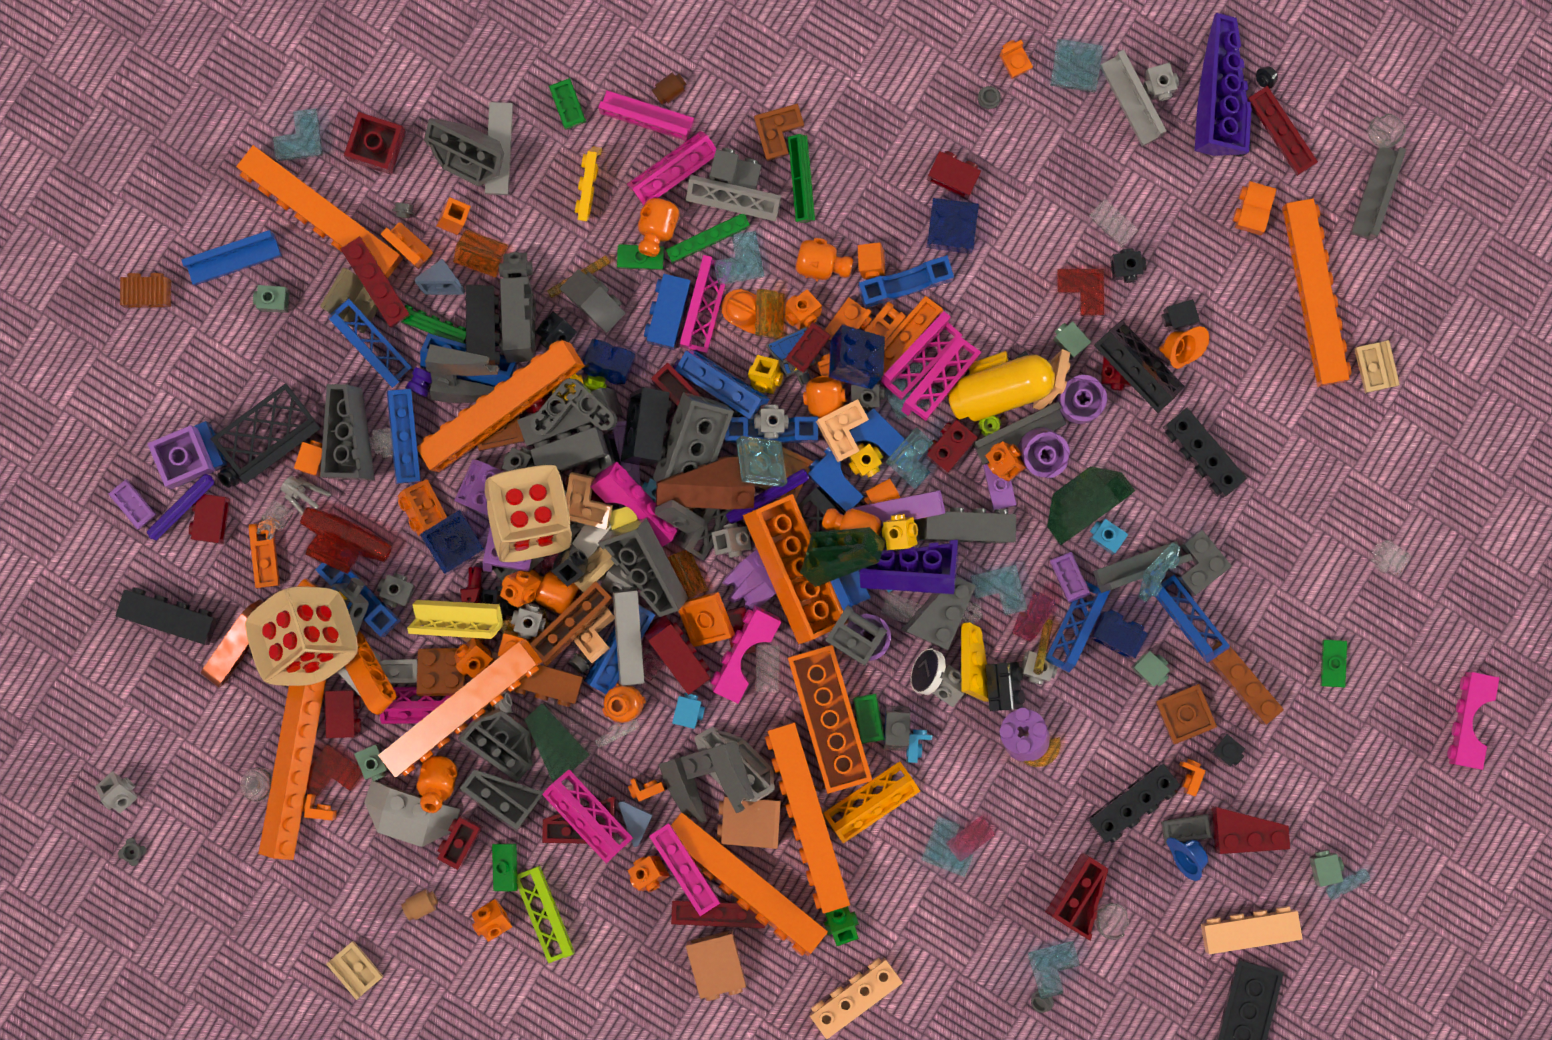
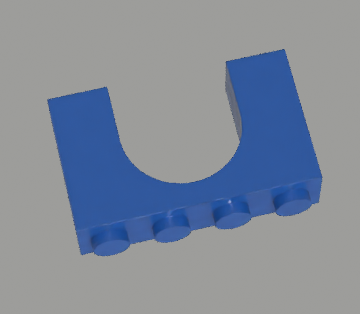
M874 408L870 412L865 410L869 420L849 430L855 443H869L876 446L896 466L913 447ZM828 447L824 451L827 455L821 461L817 458L808 467L810 469L808 476L846 513L847 510L854 508L864 496L844 477L841 470V461L837 462L830 447Z

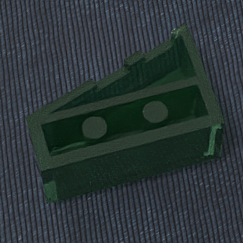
M870 527L812 532L800 573L815 587L879 563L885 542Z
M545 703L540 704L525 718L552 782L556 781L569 769L573 772L591 755Z

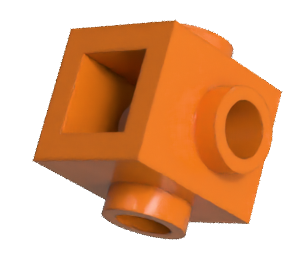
M806 289L800 295H794L786 302L785 318L791 326L795 325L798 330L804 327L808 328L812 322L815 323L817 318L821 316L822 305Z
M1002 441L995 444L991 451L985 455L989 461L988 467L992 473L1006 481H1010L1026 468L1020 458L1022 454L1014 444L1010 445Z
M521 570L509 574L502 582L503 587L500 596L506 599L509 604L520 607L535 600L541 580L529 572Z
M472 638L467 644H462L456 650L454 656L457 670L464 676L468 674L472 678H475L486 669L493 660L491 651L476 638Z
M659 856L639 858L633 863L634 866L627 870L631 876V884L638 891H655L661 886L660 883L670 877Z
M496 899L471 913L475 921L472 924L478 936L483 935L488 942L512 928L506 911Z

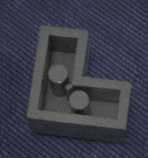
M716 149L709 177L711 180L757 190L762 165L758 164L757 160L745 158L744 161L739 160V155L735 154V151L732 149Z
M578 269L559 288L606 333L626 314L619 307L622 304L621 301L613 294L609 296L607 294L609 289L590 272L584 274Z
M1203 530L1196 532L1180 545L1186 554H1191L1194 565L1177 577L1190 596L1197 595L1232 567Z

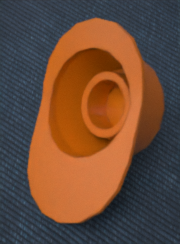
M737 289L729 292L721 304L724 318L729 323L748 333L762 334L773 325L775 316L772 306L763 298L747 290Z
M1201 326L1194 327L1185 332L1174 331L1167 336L1164 344L1159 347V351L1171 362L1173 368H1182L1203 355L1209 344V333L1205 327Z

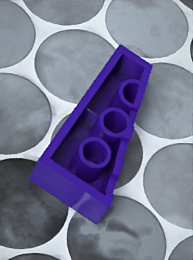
M951 540L950 543L938 545V542L929 543L927 547L914 548L913 546L909 549L898 551L880 550L862 553L859 572L860 588L954 594L958 561V540Z

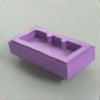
M988 464L983 465L993 511L1016 506L1011 480L1006 481L992 473Z
M125 479L108 493L138 530L157 516L128 479Z
M1072 552L1050 560V564L1068 603L1090 595L1088 586Z

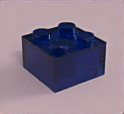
M933 198L926 248L971 254L974 249L979 204Z
M841 325L831 338L829 378L873 389L883 376L885 337Z
M458 510L420 534L445 575L453 573L485 553V546L461 510Z
M1113 610L1100 613L1089 638L1128 659H1136L1148 635L1147 632L1143 631L1145 627L1134 621L1126 622L1122 620L1124 616Z

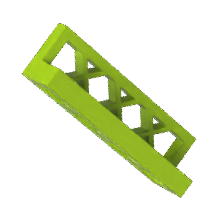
M539 865L517 874L519 892L548 964L573 955L575 953L541 866ZM531 874L535 884L533 891L524 888L520 878ZM526 892L531 894L530 899H528ZM534 896L539 897L544 906L542 913L533 910L531 907V901ZM535 914L538 915V916H540L538 922H537V919H536V917H535ZM542 918L550 921L552 926L550 935L542 932L539 927ZM543 936L549 938L547 944ZM551 939L558 942L562 953L552 957L548 949Z

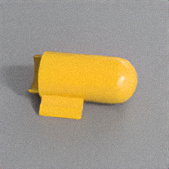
M1004 351L975 361L969 368L970 375L959 380L949 392L948 400L951 410L957 419L969 417L972 421H979L1042 400L1051 393L1054 387L1055 374L1051 364L1038 355H1026L1008 362L1007 352Z

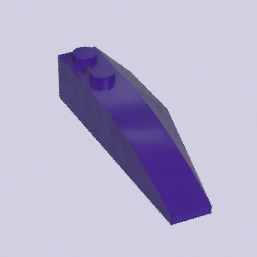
M1220 13L1214 14L1203 62L1197 105L1194 151L1212 156L1248 154L1252 109L1251 103L1247 101L1246 91L1248 90L1247 81H1244L1242 70L1245 68L1244 60L1241 59L1239 52L1241 41L1237 18Z

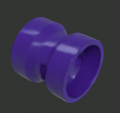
M415 367L412 372L413 378L411 381H408L405 388L411 389L412 392L427 397L429 393L428 387L432 384L431 373Z

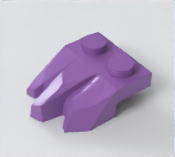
M755 550L732 569L722 582L726 586L732 585L734 587L727 600L736 603L744 598L746 610H752L754 605L761 607L776 594L758 550Z

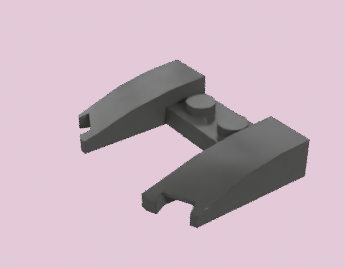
M430 344L425 363L426 370L431 372V400L447 403L476 402L482 395L491 393L494 387L457 379V375H498L499 367L497 365H488L490 358L487 356Z
M737 741L658 764L667 788L680 811L687 817H696L700 823L706 822L707 818L694 780L695 777L716 772L721 786L736 813L744 811L745 807L741 803L744 798L749 801L754 798Z

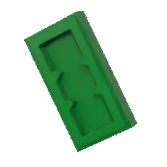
M569 78L550 85L549 89L564 129L567 130L586 123L571 79Z
M618 244L617 268L663 270L664 246H659L660 252L656 257H650L640 253L638 245Z
M1322 640L1320 686L1345 688L1347 641Z
M871 694L854 697L853 701L861 743L885 740L877 695Z
M492 844L493 891H518L517 844Z

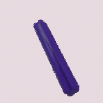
M801 469L755 496L754 508L731 510L726 514L728 521L734 524L743 519L742 515L767 505L808 481L809 476L807 472Z
M204 474L147 530L149 538L158 540L214 485L213 477Z

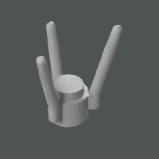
M293 476L288 477L282 484L281 491L286 494L285 498L294 505L315 531H318L317 525L295 499L302 498L309 505L318 509L319 505L304 494L306 489L303 486L328 497L331 496V493L306 482L301 477L298 479Z

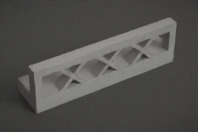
M1122 50L1117 53L1116 57L1101 64L1100 68L1143 147L1163 137L1166 129L1128 56Z
M690 175L686 196V201L771 221H776L781 203L780 195Z

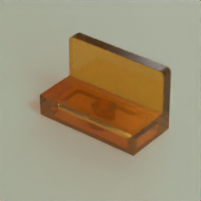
M465 230L456 244L453 262L496 278L499 274V263L502 262L503 255L508 250V245Z
M683 550L668 557L688 596L687 600L709 590L690 552Z

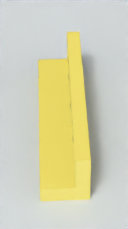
M416 600L412 604L416 619L407 629L408 634L492 639L503 627L504 623L500 604Z

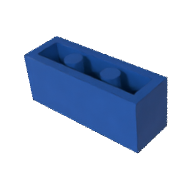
M663 274V278L657 280L655 292L658 293L656 302L652 301L649 312L650 315H653L651 324H646L644 337H647L646 341L648 344L675 350L691 287V280Z

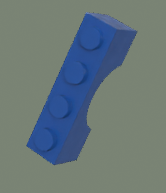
M948 255L900 273L878 276L859 282L858 290L864 308H869L950 283L954 279V274Z
M732 417L725 435V443H818V425L816 423L818 417L788 418V429H784V433L778 435L777 439H765L764 435H758V429L754 428V418ZM769 419V423L772 425L776 424V419Z
M336 554L329 555L315 569L330 586L335 583L349 584L352 578L360 579ZM364 583L360 594L368 601L369 605L363 619L380 637H385L401 620Z

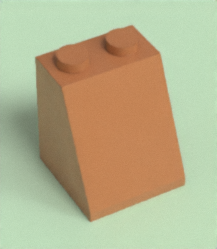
M724 796V801H719L718 815H723V823L718 824L717 838H721V844L778 849L780 799L762 798L757 802L742 801L741 803L745 809L739 813L735 812L727 796Z
M733 929L687 941L686 950L700 999L706 998V1001L720 998L719 994L729 992V995H735L743 992L742 988L746 987V981Z

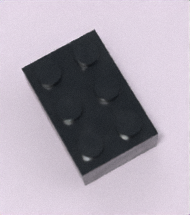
M642 387L630 394L621 462L647 467L660 462L664 457L665 445H663V439L668 432L666 417L667 413L670 412L672 404L671 399H669L670 392Z

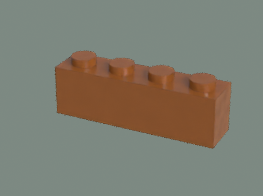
M596 581L530 644L543 663L548 666L613 603L612 597Z
M1217 639L1210 647L1214 651L1222 644ZM1231 646L1208 662L1260 724L1267 725L1284 710Z
M492 652L493 660L489 665L500 657L498 652ZM539 664L537 666L539 671L529 678L524 676L519 680L521 685L513 690L524 695L526 690L534 692L535 698L548 701L549 697L558 699L557 704L570 707L571 703L577 704L584 677Z

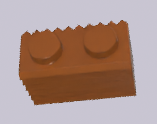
M128 273L127 277H120V305L124 308L171 307V280L164 277L163 273H150V277H141L139 273Z

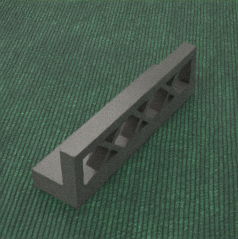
M1382 146L1378 147L1350 234L1370 241L1378 237L1407 149L1399 147L1394 151Z
M1059 401L975 441L973 446L982 465L989 462L985 455L997 443L1003 441L1010 445L1014 444L1017 447L1023 436L1030 430L1045 427L1055 431L1065 426L1066 422L1060 412L1062 407Z
M694 508L693 513L705 519L704 527L689 534L679 530L672 543L704 561L713 545L711 532L719 531L723 528L727 521L726 514L733 509L719 511V509ZM715 518V526L708 531L707 525L709 521ZM703 539L704 545L700 552L694 550L698 540Z
M1175 541L1093 571L1099 589L1103 593L1193 559L1191 554L1182 556L1178 542Z

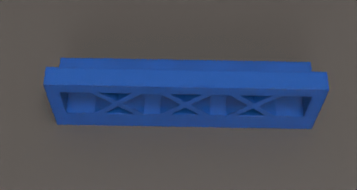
M268 230L181 259L183 266L188 269L192 284L196 286L282 257L275 234Z
M349 298L328 316L329 320L392 388L399 383L398 379L412 368ZM348 305L355 312L354 322L344 321L338 315ZM358 316H359L364 322H357V321H358ZM349 325H354V331L349 327ZM357 325H367L371 329L370 339L360 338L357 335ZM374 333L379 339H373ZM364 342H370V348ZM373 342L386 345V356H378L373 353ZM389 350H390L395 356H389ZM380 359H386V366ZM389 359L399 360L404 365L396 375L388 369Z
M695 350L685 351L675 369L679 374L749 419H753L760 406L767 405L770 398Z
M411 389L388 390L387 402L396 484L409 483V485H414L420 482Z
M1175 575L1163 583H1160L1157 579L1150 584L1152 594L1206 663L1230 648L1224 637ZM1173 583L1178 588L1177 597H1171L1165 590ZM1180 602L1188 603L1192 606L1191 615L1183 613L1179 607ZM1193 620L1204 621L1206 624L1205 633L1198 632L1193 625ZM1207 638L1218 639L1222 645L1213 651L1207 643Z
M1086 582L1089 591L1095 594L1093 601L1085 603L1083 598L1071 602L1044 660L1067 672H1070L1076 666L1110 590L1101 593L1098 587ZM1082 608L1085 618L1082 621L1075 622L1072 612ZM1073 628L1076 637L1074 640L1066 642L1063 631ZM1064 648L1066 653L1064 662L1052 656L1055 649Z
M639 605L642 639L655 614ZM615 626L606 640V644L610 647L609 650L593 663L584 679V682L604 694H607L610 689L614 688L619 680Z

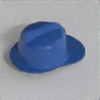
M1167 838V845L1179 870L1190 880H1200L1202 870L1208 863L1207 854L1201 843L1197 840L1182 843L1175 838Z

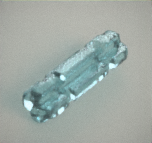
M1361 869L1356 872V875L1351 874L1344 878L1343 882L1336 883V886L1333 884L1325 890L1331 900H1335L1340 897L1341 893L1345 895L1358 888L1360 883L1365 884L1369 882L1371 878L1366 869Z

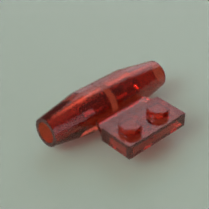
M307 507L301 517L300 524L316 534L307 547L305 555L346 574L351 571L359 556L386 562L392 551L393 546L369 529L336 514Z

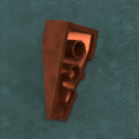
M749 455L724 456L719 458V461L708 465H700L697 469L687 473L681 472L657 481L656 505L659 506L674 500L684 507L754 508L755 484Z

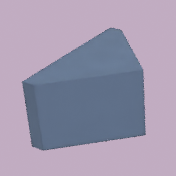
M443 259L415 278V283L424 295H465L466 292Z
M623 800L618 805L628 833L633 837L631 840L634 847H637L646 832L653 814Z

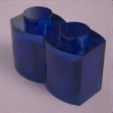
M592 339L582 361L585 365L582 370L592 377H604L608 382L615 385L626 384L634 365L636 354L625 348L613 346L605 341Z

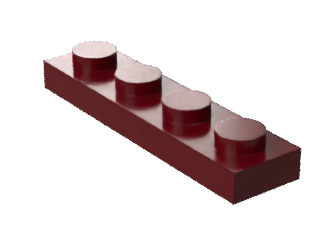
M1268 86L1247 99L1251 103L1253 111L1297 176L1318 163Z
M360 236L340 248L389 327L392 328L410 316V313Z
M672 901L671 925L765 929V926L755 918L757 914L751 909L748 911L744 910L737 903H720L702 916H699L691 901Z

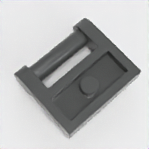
M847 605L825 641L865 666L887 630L882 626L881 628L877 627L855 613L853 608ZM849 619L874 635L873 641L867 640L845 626L846 620Z

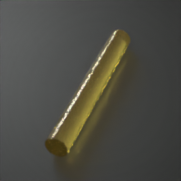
M605 255L581 271L584 274L588 272L593 274L610 264V261ZM570 277L546 290L549 296L553 298L560 294L562 291L559 288Z
M1050 619L1044 620L1033 670L1037 675L1043 673L1053 627V621Z

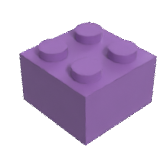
M192 425L147 443L164 486L167 488H176L200 478L204 474L215 471L199 430Z

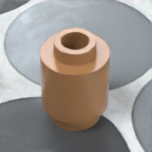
M424 889L405 899L406 902L402 903L401 906L409 921L412 919L418 920L435 911V905L438 904V900L433 891L428 892L427 889Z

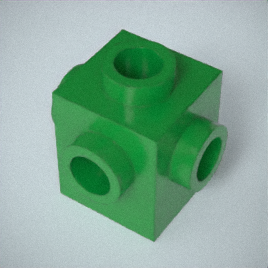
M847 906L825 913L828 921L823 923L828 931L827 934L833 935L836 946L859 939L855 926L859 925L855 911L850 913Z

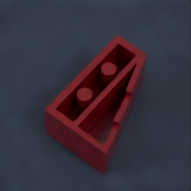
M666 615L658 617L650 623L644 635L689 695L711 679L707 673L710 668L703 658L700 660L696 658L694 653L697 650L689 640L685 643L681 637L684 633L676 622L672 624Z
M616 796L599 801L615 818ZM560 814L543 819L542 843L587 844ZM596 815V821L600 825H606L605 819L602 816ZM612 832V838L615 840V833Z
M1211 806L1215 853L1231 854L1290 849L1288 825Z
M1081 853L1045 912L1091 941V932L1094 920L1097 918V908L1100 897H1102L1108 868L1088 855Z

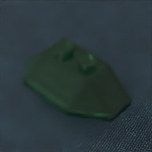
M1090 466L1052 494L1047 528L1057 542L1062 545L1126 499L1135 490L1122 472Z

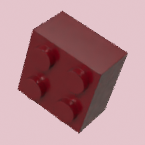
M358 112L344 157L349 162L392 175L406 131L401 125Z

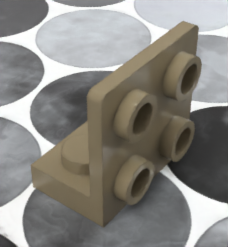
M343 268L336 277L328 294L324 297L320 307L331 314L349 298L371 322L378 311L377 306L358 276L350 270ZM349 305L338 314L344 321H355V312ZM358 316V321H357V322H364V321ZM357 325V330L364 334L368 326Z

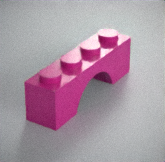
M618 462L597 474L590 487L605 503L625 505L637 515L639 520L647 518L661 547L672 541L678 528L655 515L656 502L650 498Z
M754 605L752 610L748 609L743 618L745 624L742 630L736 631L732 639L734 645L731 651L727 650L721 661L723 666L719 672L716 671L710 682L713 684L712 690L714 693L739 704L749 685L747 678L741 671L743 654L754 644L771 642L781 624L778 616Z
M1466 672L1465 676H1462L1460 681L1462 695L1461 699H1458L1456 703L1457 722L1453 723L1451 732L1454 736L1453 744L1449 746L1447 757L1450 759L1449 764L1483 770L1487 746L1482 744L1474 734L1473 717L1483 704L1496 701L1500 677L1475 672Z

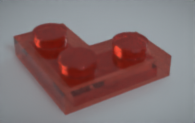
M1057 269V293H1080V316H1104V269Z
M327 744L310 766L307 789L316 796H319L333 778L346 789L352 791L363 774L357 765Z

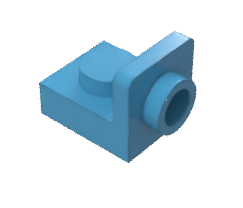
M913 729V734H909L906 762L917 763L918 758L922 757V744H918V739L932 740V735H927V730Z

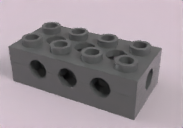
M683 392L664 444V457L658 462L653 475L654 481L657 482L681 472L687 473L697 469L700 465L716 462L734 411L725 403Z

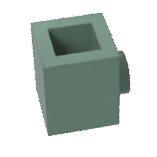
M258 285L257 291H254L253 304L262 312L288 313L290 290L280 286Z
M1073 321L1069 325L1063 323L1054 331L1057 335L1053 341L1061 350L1064 349L1070 352V360L1091 343Z
M1146 651L1131 667L1150 687H1155L1156 685L1160 687L1169 678L1166 675L1170 671L1167 667L1169 663L1161 655L1155 656L1151 651Z
M375 744L354 754L365 780L372 778L373 782L385 777V772L389 770L378 756L383 752L380 744Z
M1321 850L1315 852L1316 856L1309 857L1315 885L1322 887L1343 882L1341 871H1344L1341 857H1338L1337 854L1330 853L1329 850Z

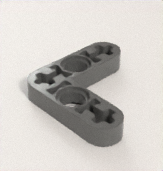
M569 378L560 384L533 417L531 429L537 435L550 434L573 406L600 430H612L616 426L618 419L615 412L577 379ZM568 385H576L574 387L575 394H568L566 399L559 396L560 394L566 395L569 392ZM587 398H591L594 401V408L591 411H586L583 407V402ZM556 400H559L563 406L562 411L558 414L552 411V404ZM597 412L601 413L604 416L609 415L610 417L608 418L610 424L602 425L603 419L599 415H595L594 417L593 415ZM549 415L555 418L554 420L548 419L545 422L547 428L539 430V420L544 421Z

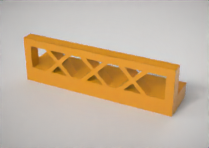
M899 761L874 778L873 781L868 782L823 814L844 844L919 793L920 790ZM901 770L904 777L898 781H891L892 776ZM883 786L880 793L872 794L875 787ZM857 799H864L861 806L858 808L852 807ZM838 812H845L843 818L836 823L831 818Z

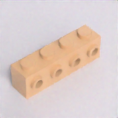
M1290 906L1278 907L1276 912L1267 913V910L1253 911V916L1244 917L1243 913L1230 915V919L1222 921L1220 917L1206 919L1207 923L1201 924L1205 952L1208 954L1302 940L1298 911L1290 909Z
M879 958L875 959L868 965L869 970L863 974L860 972L856 973L849 979L850 984L844 988L841 986L837 987L830 993V999L826 1002L820 1000L811 1007L810 1017L826 1039L830 1038L903 983L886 958L882 960Z

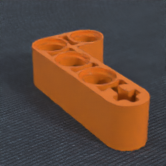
M358 631L356 635L358 652L345 665V668L366 707L372 713L380 715L396 699V693L366 638Z

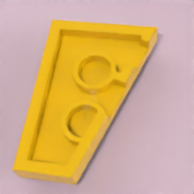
M593 146L587 151V154H583L581 167L585 168L584 177H580L578 190L582 191L581 200L577 199L575 205V213H578V220L588 221L590 218L595 187L592 185L596 181L599 169L598 164H596V158L598 155L601 156V147Z
M970 622L962 623L961 692L988 702L985 667L987 660L982 630Z

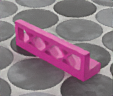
M606 90L603 102L600 101L598 107L602 115L684 141L688 140L694 122L693 117Z
M699 131L628 182L627 185L644 206L647 200L659 198L712 160L715 156L716 147L707 134Z
M703 255L680 347L705 354L708 353L731 264L715 261L712 257ZM711 266L724 268L723 277L714 282L710 276ZM709 278L711 284L706 286ZM721 282L720 288L718 290L716 285ZM714 287L718 294L717 299L708 304L704 298V292ZM703 300L706 306L700 309ZM715 304L714 311L712 312L710 307ZM708 309L712 316L711 321L702 326L698 320V315L700 312ZM696 323L700 327L697 330H695ZM709 327L708 333L706 334L704 329ZM700 331L706 337L704 347L691 344L693 335Z
M945 311L883 375L881 383L901 400L934 367L957 337H962V334L949 324L951 317ZM944 329L954 336L950 342H940L939 334ZM927 347H937L938 355L925 358V349ZM912 363H922L923 371L921 373H910V365ZM907 378L908 386L903 392L893 384L896 379Z
M958 336L906 399L901 411L908 416L914 412L926 421L980 356L981 351ZM963 348L973 354L969 360H959V354L963 351ZM949 366H957L958 374L956 376L946 377L945 371ZM943 382L944 391L932 394V387L936 383ZM922 399L930 400V408L927 412L917 406Z
M393 687L396 696L399 698L393 701L380 714L381 724L419 723L451 696H445L441 701L433 700L434 696H421L422 698L418 701H411L409 698L417 695V687Z
M570 769L554 781L542 794L606 864L633 839ZM567 778L573 785V790H568L561 782ZM580 798H585L589 802L590 808L583 807L580 803ZM596 815L602 816L605 819L606 825H600L596 821ZM612 832L618 833L624 840L620 845L612 838Z
M670 823L649 836L699 916L720 904L719 899Z

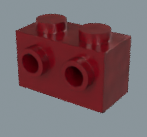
M955 420L953 424L948 422L940 431L943 436L937 442L933 439L925 449L929 452L925 457L946 475L978 438L958 420Z
M461 816L459 819L455 818L448 829L451 834L447 840L443 839L437 850L440 853L437 859L456 870L461 869L483 826L465 816Z

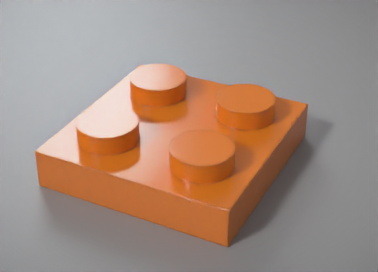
M719 592L689 599L679 610L690 642L694 647L729 639L735 635Z

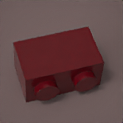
M939 151L928 174L927 181L968 200L981 170L978 169V165L971 161L962 162L958 160L957 155L952 152L945 151L943 153Z
M668 362L651 378L652 382L661 391L670 392L669 399L677 408L683 392L700 396Z
M204 494L192 505V511L195 514L194 521H191L189 524L191 540L224 544L230 498Z
M355 690L325 691L326 738L358 737V732H361L362 729L361 718H358L357 709H361V696L357 695Z

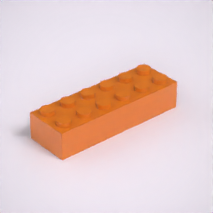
M793 494L742 515L798 644L811 641L830 632L843 613V609Z
M830 645L789 657L788 662L827 794L873 781L834 647Z

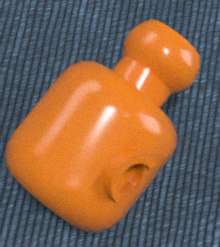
M650 198L645 202L638 221V230L644 236V239L638 245L640 253L656 257L660 252V242L669 241L673 237L679 219V209L675 204L660 198Z
M825 239L804 240L800 245L796 271L800 275L805 276V278H813L817 282L829 279L832 272L847 278L850 277L854 260L849 256H836V248L831 244H827Z
M819 376L809 380L806 384V392L803 393L804 405H808L809 413L818 418H822L844 407V402H847V399H845V389L842 388L840 379L835 376Z
M829 508L822 522V526L826 530L834 529L838 531L837 537L840 543L850 546L851 549L865 552L872 550L875 546L882 525L881 520L877 516L855 508L847 510L844 515L834 508Z
M535 570L529 571L530 574L541 580L535 597L539 605L562 614L578 598L580 589L574 583L567 587L551 571L547 572L544 577L540 576Z
M617 683L605 695L604 708L602 710L605 717H609L615 722H630L640 715L646 700L635 687L630 685L621 686Z
M432 756L423 762L416 788L422 796L420 800L421 808L428 813L439 811L443 804L442 801L447 800L454 791L458 770L456 764L447 757Z

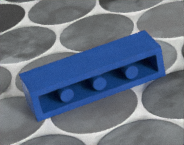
M428 333L420 350V367L426 369L425 360L430 344L466 352V344ZM500 354V363L497 365L499 367L498 375H457V378L495 387L498 383L507 381L512 377L513 372L516 371L517 362L507 363L505 355Z

